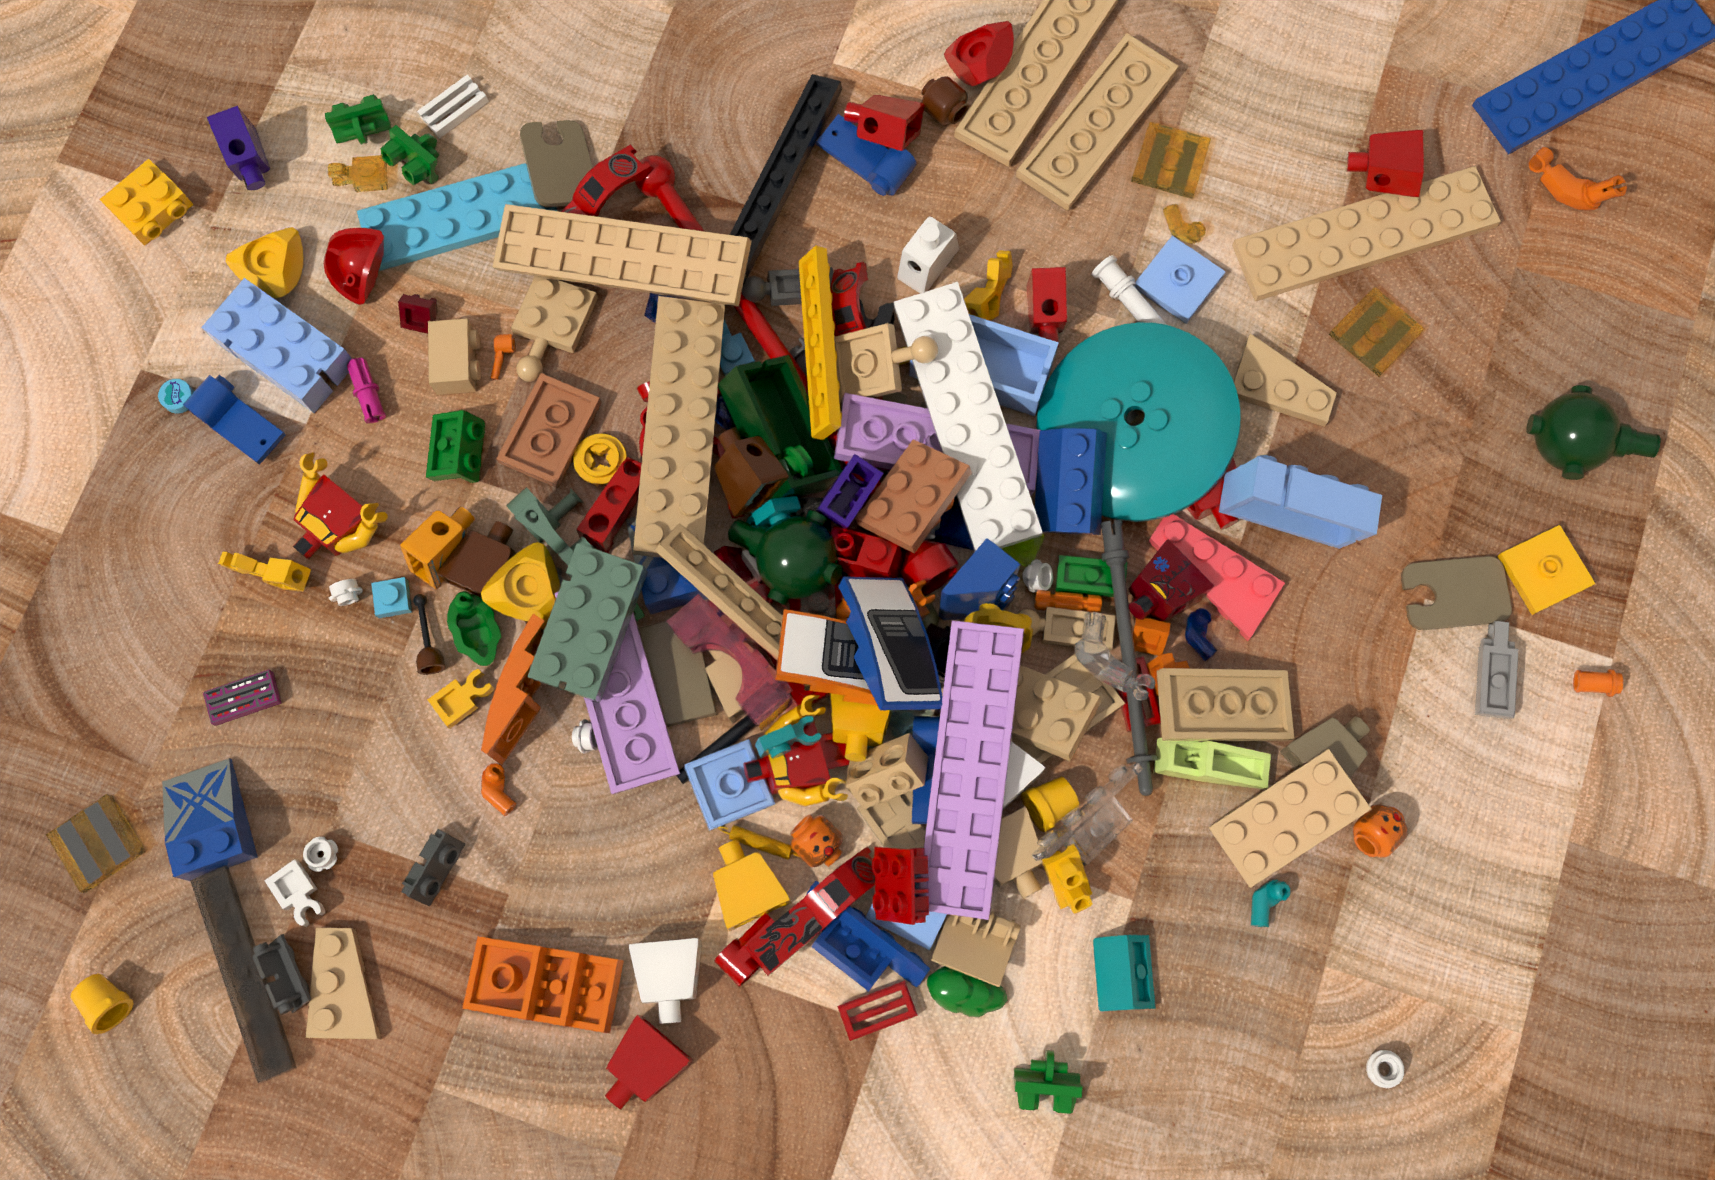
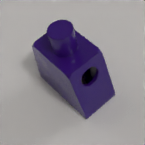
M238 106L208 116V122L228 168L240 181H244L247 190H258L264 187L266 183L262 174L268 172L270 166L254 125Z
M854 454L816 510L840 527L848 528L884 473ZM852 473L858 474L864 481L858 480Z

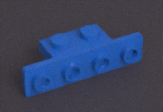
M818 881L811 885L807 894L819 884ZM850 906L822 931L812 945L813 949L868 992L888 966L915 987L920 985L930 971V968L924 964L920 956L906 950L895 941L889 932L880 930L867 920L860 910Z

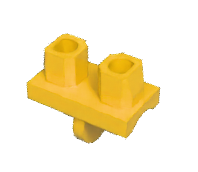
M1074 844L1068 846L1062 853L1055 851L1051 856L1041 859L1060 909L1069 906L1073 914H1076L1092 906L1093 903L1090 898L1092 891L1078 849Z

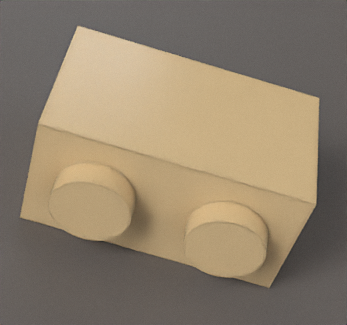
M468 318L428 321L429 384L437 395L476 392V380L481 379L480 363L475 357V350L480 349V336L478 330L473 329Z

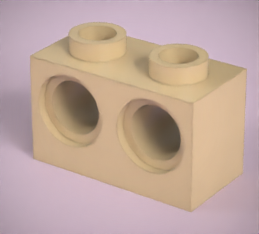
M910 733L867 750L865 761H850L845 786L864 809L924 786L928 756Z

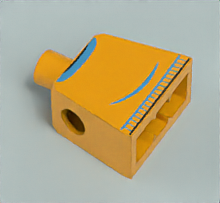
M461 506L450 517L439 510L433 512L400 544L410 572L437 590L444 581L437 572L466 535L465 531L474 522V516Z

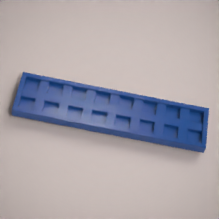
M1657 0L1478 97L1472 106L1509 155L1715 42V25L1695 0Z

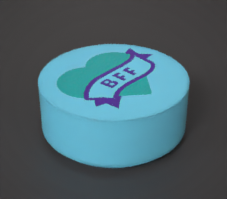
M171 379L161 386L158 392V399L161 405L169 412L179 414L188 410L183 404L194 393V390L184 380Z

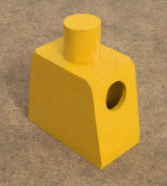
M830 693L833 741L846 744V759L854 762L865 761L868 746L876 747L883 744L893 710H880L876 705L843 701V695Z
M738 839L718 848L726 866L714 871L713 877L724 922L729 931L760 918L765 912L769 914L792 903L790 897L759 851L745 857Z

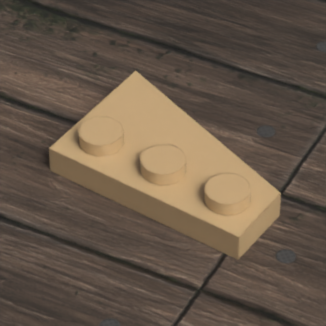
M1251 333L1249 334L1234 379L1239 400L1325 427L1328 423L1337 392Z

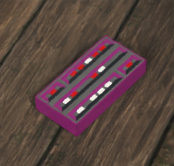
M266 670L203 692L210 722L214 726L282 704L275 676L271 670Z

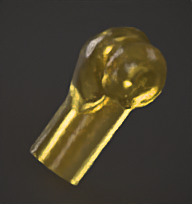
M1172 204L1163 209L1170 233L1175 238L1193 244L1199 242L1205 235L1206 229L1203 223L1194 221L1190 224L1183 220L1178 204Z

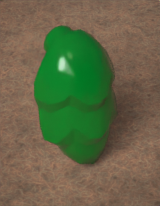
M466 591L459 592L449 605L447 613L448 629L453 635L454 644L459 653L468 656L474 663L480 666H488L494 661L497 645L502 637L499 626L494 619V612L477 595Z
M946 966L936 970L927 979V987L932 998L938 1005L952 1013H962L969 1017L979 1018L988 1012L1003 1008L1008 1001L1007 993L1001 985L997 987Z

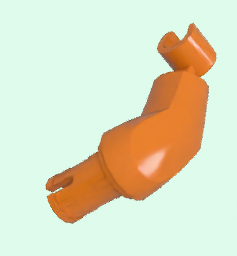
M1547 147L1540 148L1529 161L1531 171L1544 173L1540 180L1557 201L1578 210L1591 211L1598 209L1603 201L1625 195L1627 186L1613 188L1616 185L1626 183L1620 175L1596 183L1588 179L1576 178L1561 164L1552 167L1550 163L1553 161L1554 155Z

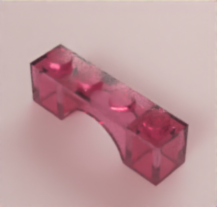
M698 594L668 619L667 623L692 654L713 650L723 652L737 661L742 669V684L735 699L738 706L762 731L793 704L792 698L789 695L793 690L786 681L775 680L766 669L770 664L757 649L751 653L743 644L747 639L735 624L728 627L720 618L724 613L710 600L706 602Z

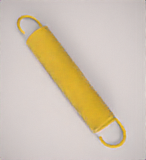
M736 825L732 826L730 833L720 829L728 830L727 827H718L720 831L729 834V839H738L739 843L749 847L751 846L787 860L790 859L792 854L800 857L797 853L791 852V845L776 839L774 840L771 837H766Z

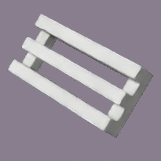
M467 74L417 112L420 118L440 139L489 101L485 93L480 91L477 84L473 83ZM473 95H475V97H474L473 99H471L469 102H467V103L464 104L462 107H460V105H461L462 103H464V102H465L466 100H468L470 97H472ZM449 113L451 114L450 116H448L447 118H445L443 121H441L439 124H437V125L435 124L436 122H438L439 120H441L443 117H445L447 114H449Z

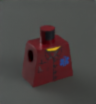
M1168 539L1128 588L1130 594L1135 598L1129 604V610L1135 618L1140 620L1151 614L1156 620L1166 622L1198 604L1214 585Z

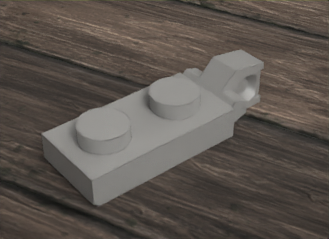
M1494 621L1492 624H1489L1487 638L1481 639L1478 653L1475 715L1512 719L1515 716L1518 649H1515V642L1508 641L1509 622Z

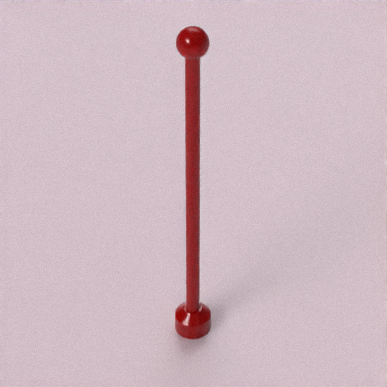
M650 155L641 159L640 162L642 164L648 162L654 169L642 181H634L638 190L648 197H658L678 228L704 231L673 187L675 171L671 163L658 155ZM741 293L739 306H734V308L770 359L790 356L808 395L807 376L755 302L747 300ZM838 429L827 437L834 451ZM842 461V463L846 466L848 462ZM852 473L858 480L864 481L861 476ZM880 480L868 496V500L871 498V496L874 494L876 489L881 484ZM923 541L915 554L902 547L905 554L900 576L908 587L916 582L925 580L926 584L921 589L924 596L946 584L961 568L945 543Z

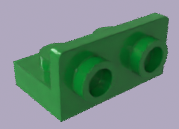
M465 410L434 414L432 417L426 478L432 481L461 478L470 483L479 482L485 421Z

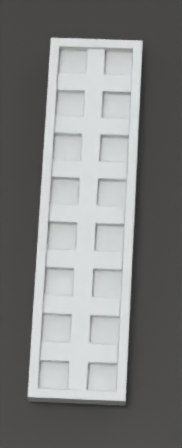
M958 282L894 301V308L907 347L912 346L914 340L921 336L933 338L938 345V354L932 362L923 364L914 359L912 363L942 453L969 465L972 474L956 496L974 550L976 551L986 538L999 548H1004L1042 536L1043 532Z

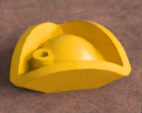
M293 227L262 236L241 245L226 255L227 265L241 281L246 278L272 298H280L291 292L302 274L303 246L298 230Z
M535 542L509 559L483 587L481 591L482 600L494 610L512 618L529 621L531 616L535 614L547 623L556 600L554 593L559 592L561 587L556 567L547 547L542 543Z

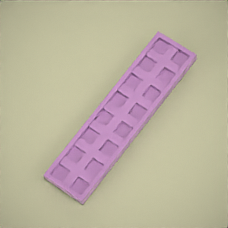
M952 620L924 842L925 855H928V874L920 875V877H929V881L919 883V888H929V893L918 894V896H929L930 912L990 919L1024 629Z

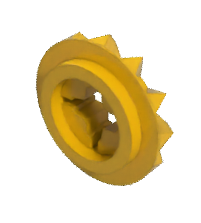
M594 434L580 442L574 452L573 463L576 472L584 482L587 481L598 486L599 484H608L627 456L624 446L617 438L608 434ZM591 453L600 457L608 453L606 459L610 467L600 464L597 468H594L596 462Z

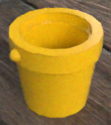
M1062 776L1035 788L1031 787L1021 793L1023 804L1026 806L1031 820L1042 832L1055 827L1056 823L1079 807V801L1074 789Z
M99 973L93 974L81 981L74 988L70 996L84 1018L87 1028L97 1035L105 1033L120 1024L128 1016L134 1005L133 1000L126 992H122L105 976Z

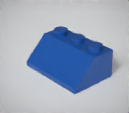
M1058 428L1039 431L1035 511L1042 532L1101 535L1100 524L1102 520L1106 432L1098 429Z
M986 538L941 591L939 617L943 621L965 619L970 613L979 611V606L985 603L997 605L1000 610L1004 611L1015 598L1013 594L1017 590L1016 584L1020 580L1017 576L1020 563Z

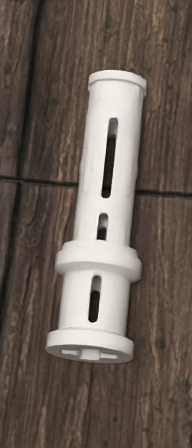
M1114 255L1104 259L1093 270L1091 275L1102 281L1110 291L1109 296L1112 299L1120 300L1138 322L1167 325L1134 287L1136 284L1135 279L1125 274L1116 263L1117 258Z

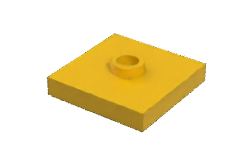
M1560 525L1497 556L1532 615L1596 584Z

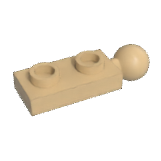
M1053 607L1046 608L1045 618H1041L1037 612L1031 609H1024L1018 612L1032 618L1031 627L1033 635L1038 631L1043 632L1042 643L1109 652L1112 650L1116 615Z

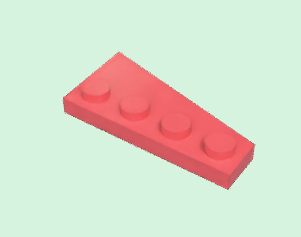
M1176 515L1164 517L1148 542L1158 551L1163 543L1169 539L1214 585L1206 597L1218 608L1217 611L1226 620L1229 619L1240 630L1239 633L1249 641L1285 582Z

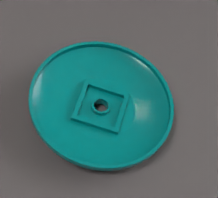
M1138 322L1118 325L1100 331L1078 344L1061 360L1051 374L1042 393L1037 414V430L1084 428L1098 429L1106 432L1102 516L1121 521H1151L1176 514L1190 507L1204 497L1218 483L1233 459L1238 445L1241 428V409L1238 393L1227 367L1208 345L1190 333L1172 326ZM1135 409L1143 411L1145 417L1141 424L1131 426L1126 423V417L1130 411Z

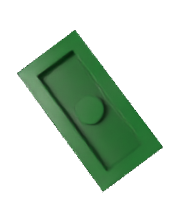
M1059 555L1055 591L1114 597L1110 567L1102 559ZM1128 562L1124 565L1125 579L1127 577Z

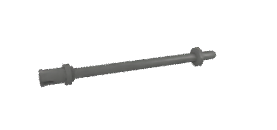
M1114 520L1112 528L1111 521H1106L1100 524L1105 552L1101 555L1102 561L1106 562L1111 571L1135 755L1127 758L1126 762L1127 764L1136 763L1139 791L1143 796H1149L1153 792L1150 762L1157 761L1158 756L1148 754L1124 565L1130 557L1129 551L1125 550L1122 521Z

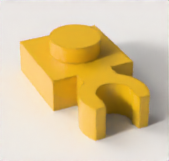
M480 669L472 671L464 685H461L458 680L454 679L427 699L449 729L478 709L473 701L476 697H486L493 692L494 687L490 683L482 688H476L477 680L484 676Z

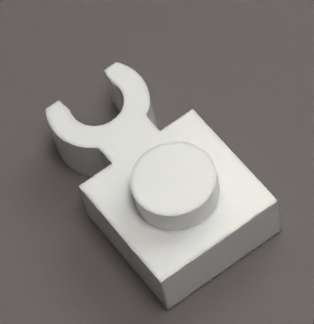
M294 859L264 880L283 910L288 911L293 906L295 907L294 918L299 925L305 927L310 925L305 917V912L310 907L314 909L317 915L322 916L325 914L324 906L320 902L312 900L309 896L317 890V887L300 861Z

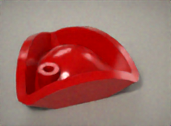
M1009 21L986 24L958 37L946 49L944 57L950 68L962 82L969 86H976L998 76L1006 68L1012 56L1014 45L1012 24Z
M348 228L334 233L329 239L323 261L325 274L331 285L342 296L355 304H364L375 286L384 255V235L376 229Z

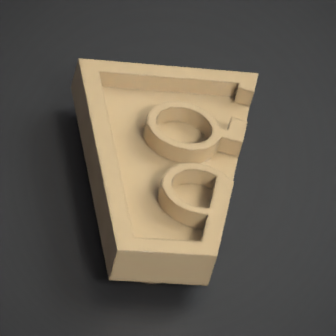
M316 928L310 987L311 1000L309 1001L306 1038L381 1039L380 1030L376 1026L372 1009L374 1008L372 996L368 992L364 975L365 966L356 929Z

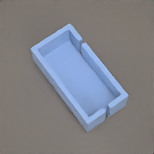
M246 278L239 283L201 327L218 345L236 358H239L247 366L313 413L319 409L333 392L322 377L319 376L320 372L323 371L336 386L349 373L347 364L352 358L343 347Z
M969 314L999 405L1035 416L1059 342ZM910 360L909 376L917 378L912 360Z
M1259 455L1255 459L1225 473L1219 512L1340 549L1355 543L1356 540L1361 541L1377 534L1382 495L1369 491V488L1364 485H1349L1339 482V478L1336 476L1317 475L1308 472V468L1301 465H1289L1287 467V465L1277 462L1275 457Z

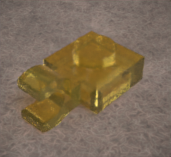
M381 155L352 157V166L342 163L328 164V177L332 178L333 186L353 184L356 192L388 190L387 163L383 161Z

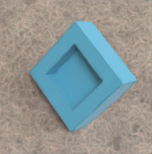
M405 577L371 583L376 617L384 618L412 613L409 581Z

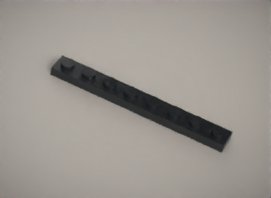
M814 74L811 75L729 234L748 237L752 241L743 286L842 91L841 81Z

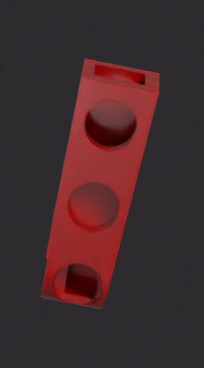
M627 457L622 462L576 529L579 538L583 536L594 548L605 553L610 551L614 544V537L638 500L642 463L631 457Z

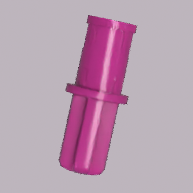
M362 357L351 359L347 364V368L355 388L353 396L359 400L365 422H379L377 416H379L380 420L385 419L386 414L377 393L379 386L373 382L366 360Z

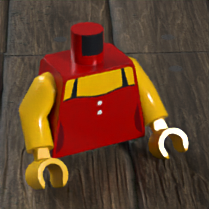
M314 452L303 455L300 459V467L304 473L295 508L296 514L293 520L306 533L293 547L308 560L322 545L335 556L366 547L374 535L378 523H383L387 520V513L378 512L375 514L376 508L379 506L378 503H369L362 506L326 475L323 474L320 477L318 472L326 469L328 464L326 459H317L314 465Z
M806 696L801 705L781 715L764 735L787 725H794L803 717L823 715L826 711L825 707L818 708L816 711H813L811 707L813 700L818 699L820 696ZM815 721L803 728L804 733L808 736L818 733ZM820 740L816 744L809 746L800 742H794L793 745H790L791 751L780 757L772 759L769 754L760 759L743 763L748 783L767 778L771 794H779L783 800L801 806H809L826 802L830 798L837 801H844L848 798L847 794L840 793L836 795L835 793L836 787L839 784H845L846 781L839 778H830Z

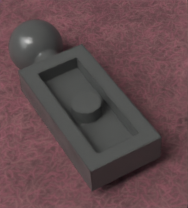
M830 267L829 280L831 286L833 277L832 267ZM799 269L768 271V282H764L760 277L750 276L747 278L741 292L747 300L752 302H759L765 295H770L771 306L802 304Z

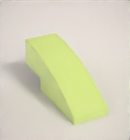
M1157 738L1155 755L1158 756V760L1154 763L1153 773L1223 785L1258 789L1268 788L1271 754L1213 741H1162V738Z

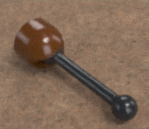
M418 594L414 597L413 603L418 607L424 648L417 655L416 666L419 674L431 675L442 672L445 669V662L441 652L435 647H431L425 611L427 598L423 594Z

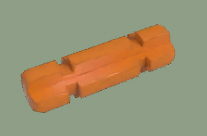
M1038 590L1035 594L1034 606L1037 610H1046L1047 607L1100 613L1102 597L1092 594L1083 597L1081 593L1055 591V594H1051L1050 591Z

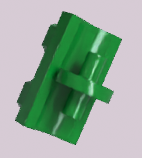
M374 94L363 97L361 104L349 107L345 103L332 105L331 112L325 113L326 122L331 128L336 143L357 138L361 145L368 143V135L392 128L381 99H378Z
M397 125L389 129L390 140L380 148L383 161L389 166H395L402 160L405 161L407 164L402 166V174L413 186L424 179L431 184L439 179V176L435 173L437 158L439 157V152L435 150L437 146L436 138L429 133L421 137L413 134L410 137Z
M1046 1050L1044 1060L1031 1059L1030 1069L1014 1068V1089L1017 1092L1019 1108L1022 1110H1037L1039 1107V1096L1044 1094L1053 1095V1111L1072 1114L1076 1098H1082L1083 1086L1080 1084V1074L1068 1073V1063L1055 1062L1054 1050Z

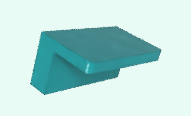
M1119 935L1094 938L1093 946L1099 1010L1156 1009L1149 935Z

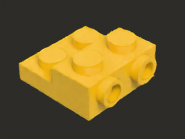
M147 159L99 199L144 246L151 240L158 238L165 228L176 219L183 217L187 210L193 206L188 197L150 159Z

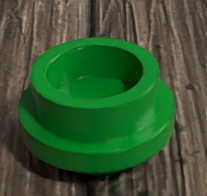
M800 445L795 447L789 446L783 450V459L791 475H796L799 478L806 477L808 470L813 468V462L808 452Z

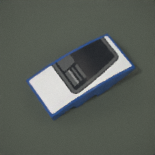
M843 577L839 589L851 610L846 623L859 647L854 655V659L879 709H941L943 696L929 638L918 608L904 579Z

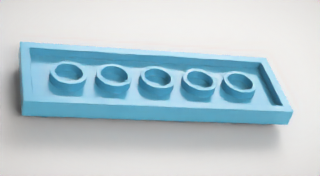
M524 163L357 211L361 228L376 229L384 235V255L379 269L381 271L499 237L505 204L552 211L558 210L557 207H544L536 202L527 165Z

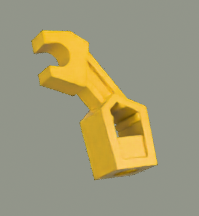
M999 250L996 253L997 258L988 259V281L985 288L976 287L964 298L970 315L989 321L999 316L1001 294L1007 279L1011 278L1013 268L1011 251Z
M222 552L218 563L242 574L262 577L264 583L284 590L302 592L305 589L311 569L292 560L270 558L268 564H265L239 553H234L233 555L228 552Z

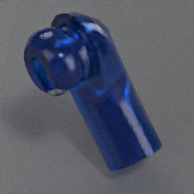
M1199 608L1191 612L1187 618L1185 638L1206 662L1218 650L1206 637L1208 623L1211 622L1212 618L1211 614L1206 609Z

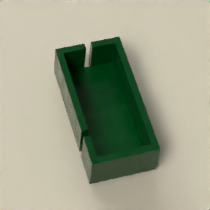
M789 355L767 359L762 364L760 361L735 366L718 383L719 390L741 438L762 437L789 475L788 479L771 499L807 496L824 491L835 482L842 471L838 460L834 459L835 453L828 438L820 440L811 437L809 397ZM800 445L808 452L813 462V468L808 470L806 477L799 478L796 475H791L783 459V450L785 448Z

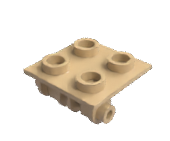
M992 911L989 920L948 914L931 961L1000 987L1021 925L1015 923L1013 919L1009 921L998 917Z

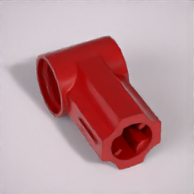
M766 912L739 939L736 938L728 944L714 960L738 987L742 986L760 968L745 947L775 922Z

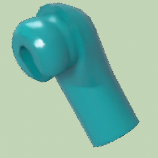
M1277 879L1270 880L1254 891L1252 895L1251 926L1269 927L1270 908L1282 900H1287L1290 896V887L1286 882Z

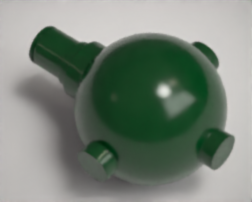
M1585 385L1573 386L1571 393L1561 395L1552 400L1539 415L1531 414L1526 428L1527 434L1534 435L1535 443L1541 456L1550 465L1562 470V477L1569 480L1584 478V472L1600 467L1612 456L1623 457L1624 455L1633 454L1654 458L1660 448V435L1640 432L1631 428L1630 424L1620 423L1614 408L1606 400L1592 394L1593 389Z
M809 510L806 517L793 516L784 518L770 527L766 525L753 526L738 519L729 528V541L746 548L750 555L756 558L758 572L764 583L770 588L767 597L786 606L789 598L806 599L819 594L829 584H837L843 574V567L838 564L837 560L839 554L836 550L834 537L825 527L828 518L813 510Z

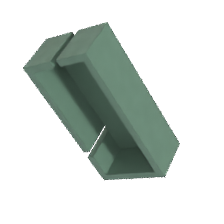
M577 543L566 571L571 580L563 579L527 677L600 703L648 571L643 565Z

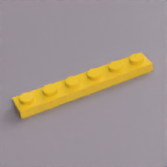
M815 245L798 262L811 437L824 440L841 427L842 412L839 403L840 383L837 379V352L834 342L835 323L832 317V293L829 280L830 265L828 263L827 248Z

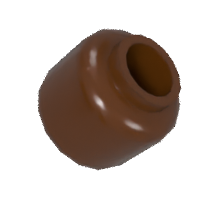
M948 76L940 77L937 80L931 79L922 89L924 111L941 125L956 124L963 118L969 108L967 92Z

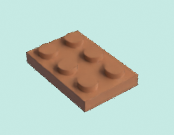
M540 373L496 460L499 464L559 488L573 461L575 450L580 442L583 441L602 403L600 397Z
M913 439L860 511L856 521L859 526L915 554L972 474L969 465Z

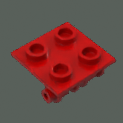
M874 847V858L872 860V870L875 875L873 908L876 920L910 925L925 923L926 915H930L929 896H915V894L929 893V888H915V882H928L929 877H914V874H928V855H925V848Z

